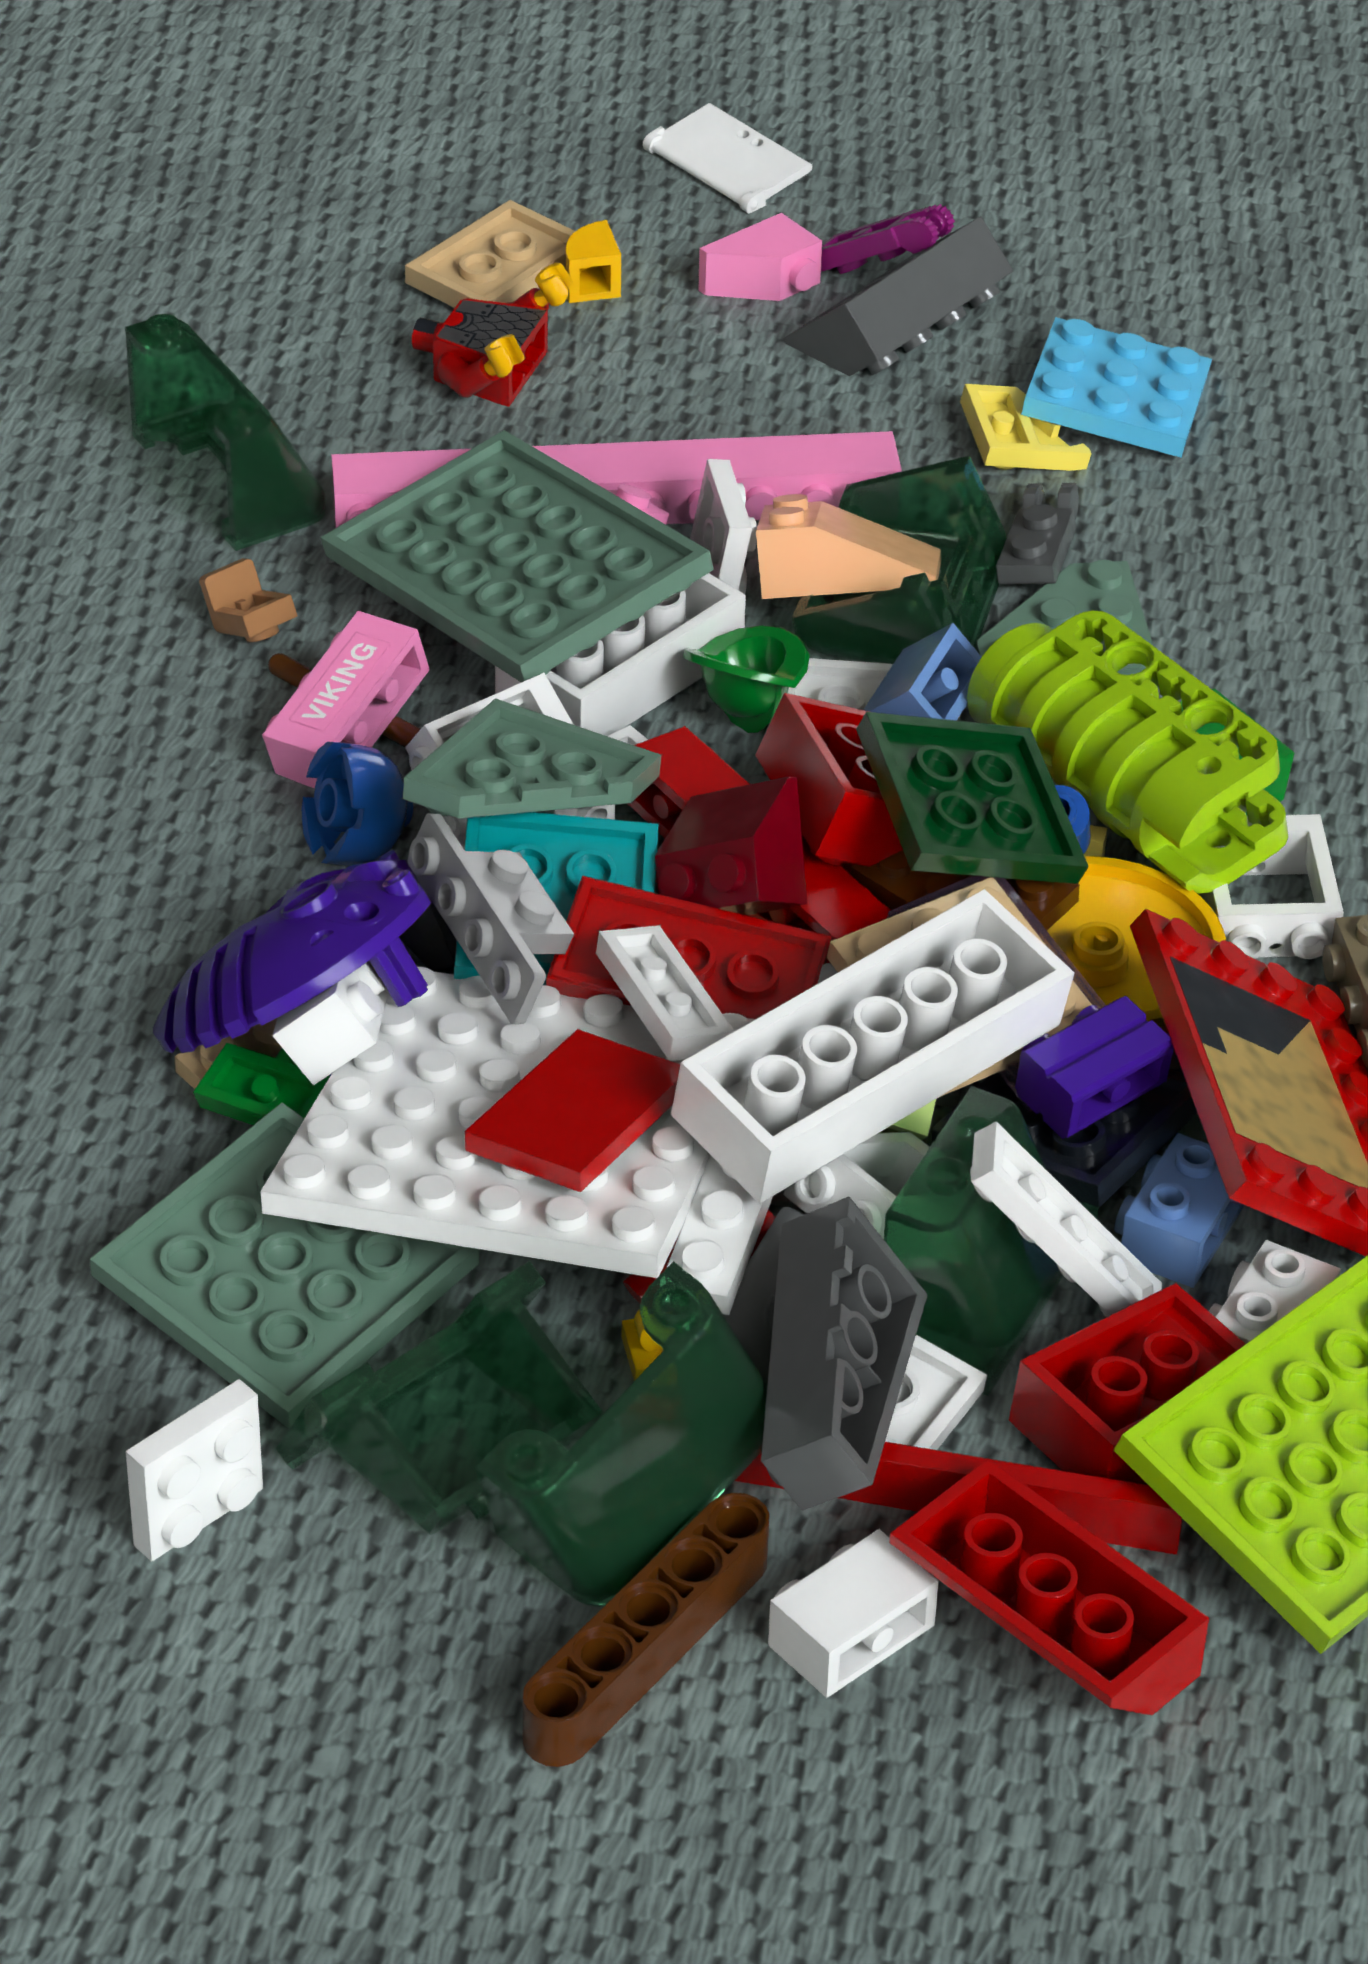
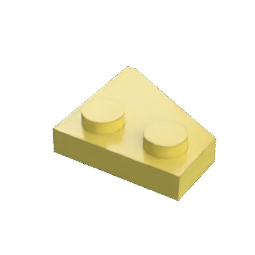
M965 384L960 403L985 466H994L1003 470L1014 467L1066 471L1087 469L1091 451L1085 444L1069 446L1058 437L1061 425L1021 415L1026 394L1018 387Z

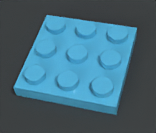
M1055 317L1027 390L1021 415L1182 458L1212 359L1200 356L1194 350L1186 347L1170 348L1148 342L1143 337L1133 333L1117 334L1095 328L1084 320H1065Z

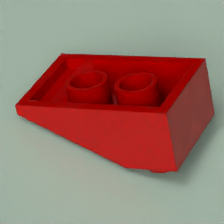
M1174 1283L1020 1360L1009 1421L1062 1471L1144 1484L1146 1482L1113 1451L1122 1434L1239 1350L1245 1343L1183 1288Z

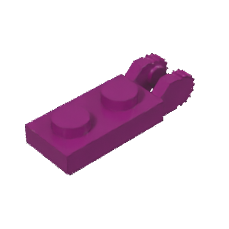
M935 204L932 207L915 209L835 234L822 244L821 272L836 267L839 274H844L863 266L868 262L867 258L878 255L880 261H887L906 251L914 254L924 249L927 250L936 243L939 237L942 238L952 231V228L955 227L953 225L955 222L953 219L954 214H951V210H948L946 206L943 207L941 204L937 206Z

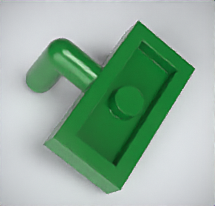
M226 1043L193 1091V1094L200 1108L251 1125H255L280 1103H284L305 1119L330 1076L313 1085L283 1048L273 1058Z

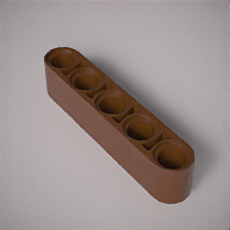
M729 1493L721 1495L710 1502L529 1679L523 1690V1745L526 1753L534 1761L545 1766L561 1767L573 1764L582 1758L757 1583L767 1569L770 1514L764 1503L746 1493Z

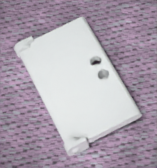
M711 103L706 104L666 130L662 126L658 127L646 135L643 141V148L651 154L657 153L738 203L740 209L748 214L766 206V199L812 170V164Z

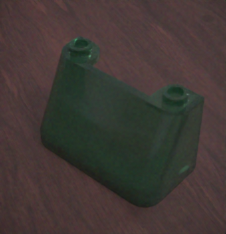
M157 314L151 316L146 321L125 327L132 435L144 449L154 447L155 441H167L176 444L178 451L182 455L208 447L226 467L229 510V517L222 520V536L235 551L311 526L325 516V491L265 406L188 324L173 315Z
M970 455L847 484L840 500V509L941 549V566L938 580L929 581L924 572L904 577L900 588L886 591L835 594L832 603L829 604L821 595L813 596L811 594L802 596L792 615L795 635L815 653L865 662L894 664L903 649L954 623L976 649V640L981 637L999 587L996 565L1007 538L1003 525Z
M674 1261L648 1287L641 1299L640 1315L644 1329L655 1342L662 1346L663 1352L568 1450L553 1437L539 1430L525 1429L513 1432L501 1440L475 1467L496 1535L567 1594L588 1606L604 1607L710 1502L721 1496L762 1452L768 1385L707 1289Z

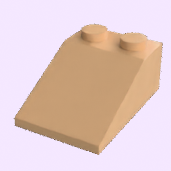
M803 494L778 496L773 499L772 505H764L756 529L762 599L937 587L941 566V549L823 501L808 502L807 495Z

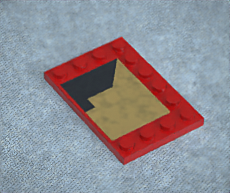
M1145 908L1132 922L1130 929L1228 1197L1344 1248L1367 1256L1368 1073L1361 1058L1362 1048L1352 1036L1343 1014L1345 1006L1342 1000L1330 988L1321 984L1313 986L1297 979L1277 963L1270 962L1265 964L1244 954L1240 948L1229 941L1222 940L1217 942L1196 932L1191 925L1182 919L1172 918L1170 920Z

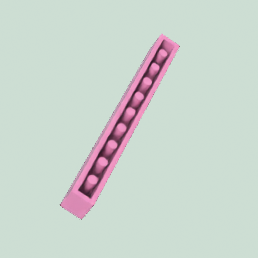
M893 431L532 446L606 490H618L619 485L626 484L646 491L651 495L650 503L669 513L666 524L694 523L707 459L730 460L737 483H742L745 487V507L748 516L754 517L755 520H760L764 505H772L775 497L789 494L807 495L808 502L823 501L857 516L899 514L902 470ZM471 449L331 454L335 528Z

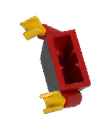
M554 263L541 270L535 278V282L540 290L531 288L513 302L501 303L467 298L459 301L444 323L420 317L413 329L412 347L416 350L433 353L434 380L447 385L461 397L468 398L475 395L509 407L548 352L549 304L555 307L563 304L568 297V289L572 285V279L562 263Z

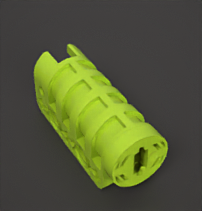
M1093 610L1075 615L1054 629L1041 623H1029L1018 626L997 639L976 665L967 692V706L972 719L976 723L1031 728L1050 776L1054 779L1056 785H1064L1077 790L1085 798L1088 807L1093 810L1097 819L1117 835L1129 838L1142 855L1189 891L1194 890L1196 893L1213 892L1214 889L1226 883L1230 884L1286 845L1289 836L1285 807L1279 800L1264 790V788L1278 778L1280 773L1278 746L1274 736L1114 616L1104 611ZM1103 640H1104L1105 652H1104V650H1103V644L1100 643V642H1102ZM1135 663L1146 666L1143 671L1137 674L1123 675L1118 673L1119 670L1128 664ZM1212 722L1226 726L1222 731L1215 734L1204 735L1195 732L1205 724ZM1216 846H1225L1222 848H1213Z

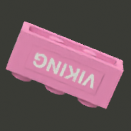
M361 611L356 612L346 627L335 635L329 649L312 671L302 678L298 689L279 714L271 718L266 731L262 734L276 774L315 788L317 778H307L306 776L309 765L317 750L326 742L359 744L372 748L430 670L418 629Z

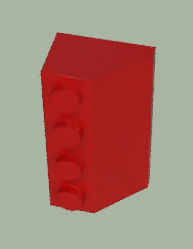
M989 1458L890 1533L889 1543L1110 1708L1154 1715L1201 1675L1209 1617Z

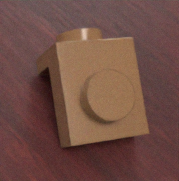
M239 559L200 577L199 583L213 627L219 633L245 637L247 642H257L276 635L279 632L278 625L298 616L291 594L262 590L254 562L251 559Z

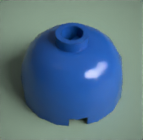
M328 741L317 750L309 765L306 776L307 778H317L314 798L303 797L301 810L303 834L312 855L323 846L327 856L321 863L356 865L380 858L390 851L400 837L403 828L410 823L412 818L413 802L403 799L404 779L402 774L388 756L375 748L359 744ZM341 832H345L344 835L339 839V841L336 844H334V841L339 836V834Z

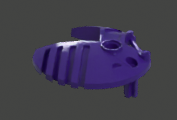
M394 850L382 855L378 861L324 872L297 883L288 889L286 894L265 914L239 926L188 968L171 991L153 1026V1034L162 1048L169 1053H173L176 1047L179 1048L181 1053L195 1051L199 1045H203L205 1048L217 1045L226 1037L231 1036L233 1039L243 1035L251 1027L258 1024L262 1026L295 1009L338 983L368 961L374 967L397 1007L405 1006L412 999L425 994L428 991V984L399 936L425 912L431 901L423 888L415 880V874L409 867L408 861L400 860Z

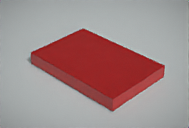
M577 1029L464 1131L465 1149L478 1156L582 1192L673 1105L680 1064Z

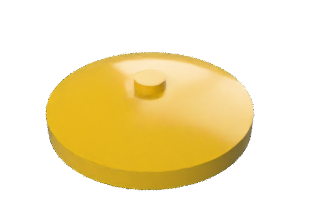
M1084 856L1089 867L1078 883L1080 884L1079 901L1040 938L1059 959L1075 972L1073 981L1092 1005H1098L1102 1008L1120 997L1127 996L1146 1014L1148 1022L1153 1020L1164 1032L1168 1033L1130 925L1146 908L1170 920L1172 918L1182 919L1191 925L1196 932L1220 942L1226 940L1219 918L1200 895L1194 890L1189 891L1164 872L1122 859Z

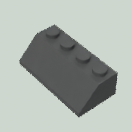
M980 216L937 240L927 250L924 249L911 255L783 339L787 345L848 376L866 367L870 374L874 375L900 359L895 352L900 346L907 353L931 339L933 334L929 327L933 324H936L938 329L942 330L964 317L967 313L962 306L969 301L972 308H975L1000 293L995 283L1012 273L1013 269Z

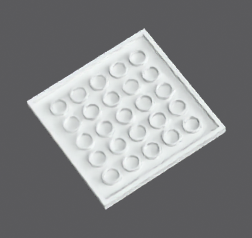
M417 967L428 984V991L421 997L412 999L402 1007H397L388 992L377 1043L331 1074L260 1191L262 1214L658 1278L683 1227L710 1154L671 1116L672 1106L582 1192L569 1189L466 1151L464 1131L577 1029L667 1060L668 1058L633 1007L623 1005V1002L616 996L600 994L588 999L561 995L552 986L543 985L526 1023L511 1024L480 976L454 979V974L434 972L426 967ZM736 1013L723 1014L734 1031L755 1020ZM673 1060L672 1062L681 1064L682 1061H681V1060Z

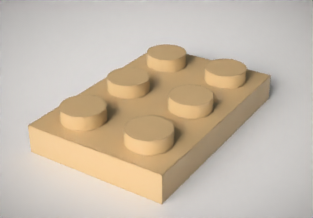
M509 200L406 264L405 283L454 308L460 300L467 298L501 303L513 302L531 288L539 289L535 278L545 267L554 263H562L566 269V243L575 231Z

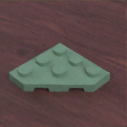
M1098 560L1092 563H1073L1059 573L1056 583L1045 584L977 639L976 651L982 657L997 639L1018 626L1029 623H1041L1054 629L1075 615L1093 610L1104 611L1114 616L1151 645L1153 643L1128 561ZM1103 640V641L1100 642V643L1103 644V650H1104V652H1105L1104 640ZM1135 663L1128 664L1119 670L1118 673L1123 675L1137 674L1143 671L1146 666Z
M495 698L404 777L403 799L427 807L434 814L456 818L632 803L659 777L662 755Z

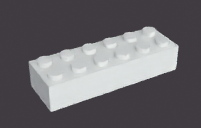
M983 889L682 1061L671 1116L760 1204L1059 1026L1075 972L993 896Z

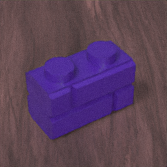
M1127 996L1120 997L1102 1008L1098 1005H1090L1075 1017L1070 1026L1052 1036L1046 1033L1024 1046L1019 1057L1020 1062L1015 1085L1017 1096L1036 1114L1041 1113L1043 1121L1062 1139L1068 1138L1166 1082L1174 1047L1170 1036L1153 1020L1148 1022L1146 1014Z

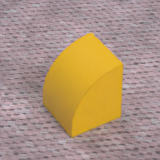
M607 220L581 227L569 237L566 243V271L572 279V285L568 289L567 299L569 303L621 297V252Z

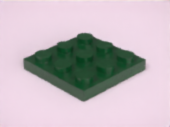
M875 712L865 713L856 731L910 870L1071 884L1079 883L1089 866L1031 728Z

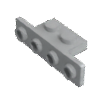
M428 813L417 837L411 843L407 860L408 865L511 1024H524L546 978L544 970L533 954H565L574 933L520 852L497 850L495 852L465 851L442 815Z

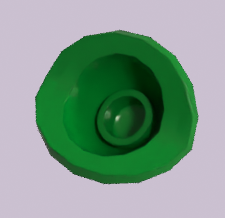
M761 625L738 628L717 636L698 650L684 649L683 658L700 665L709 697L725 712L730 721L747 733H758L769 726L783 694L788 693L789 687L796 688L807 673L810 654L803 641L795 634L783 628Z

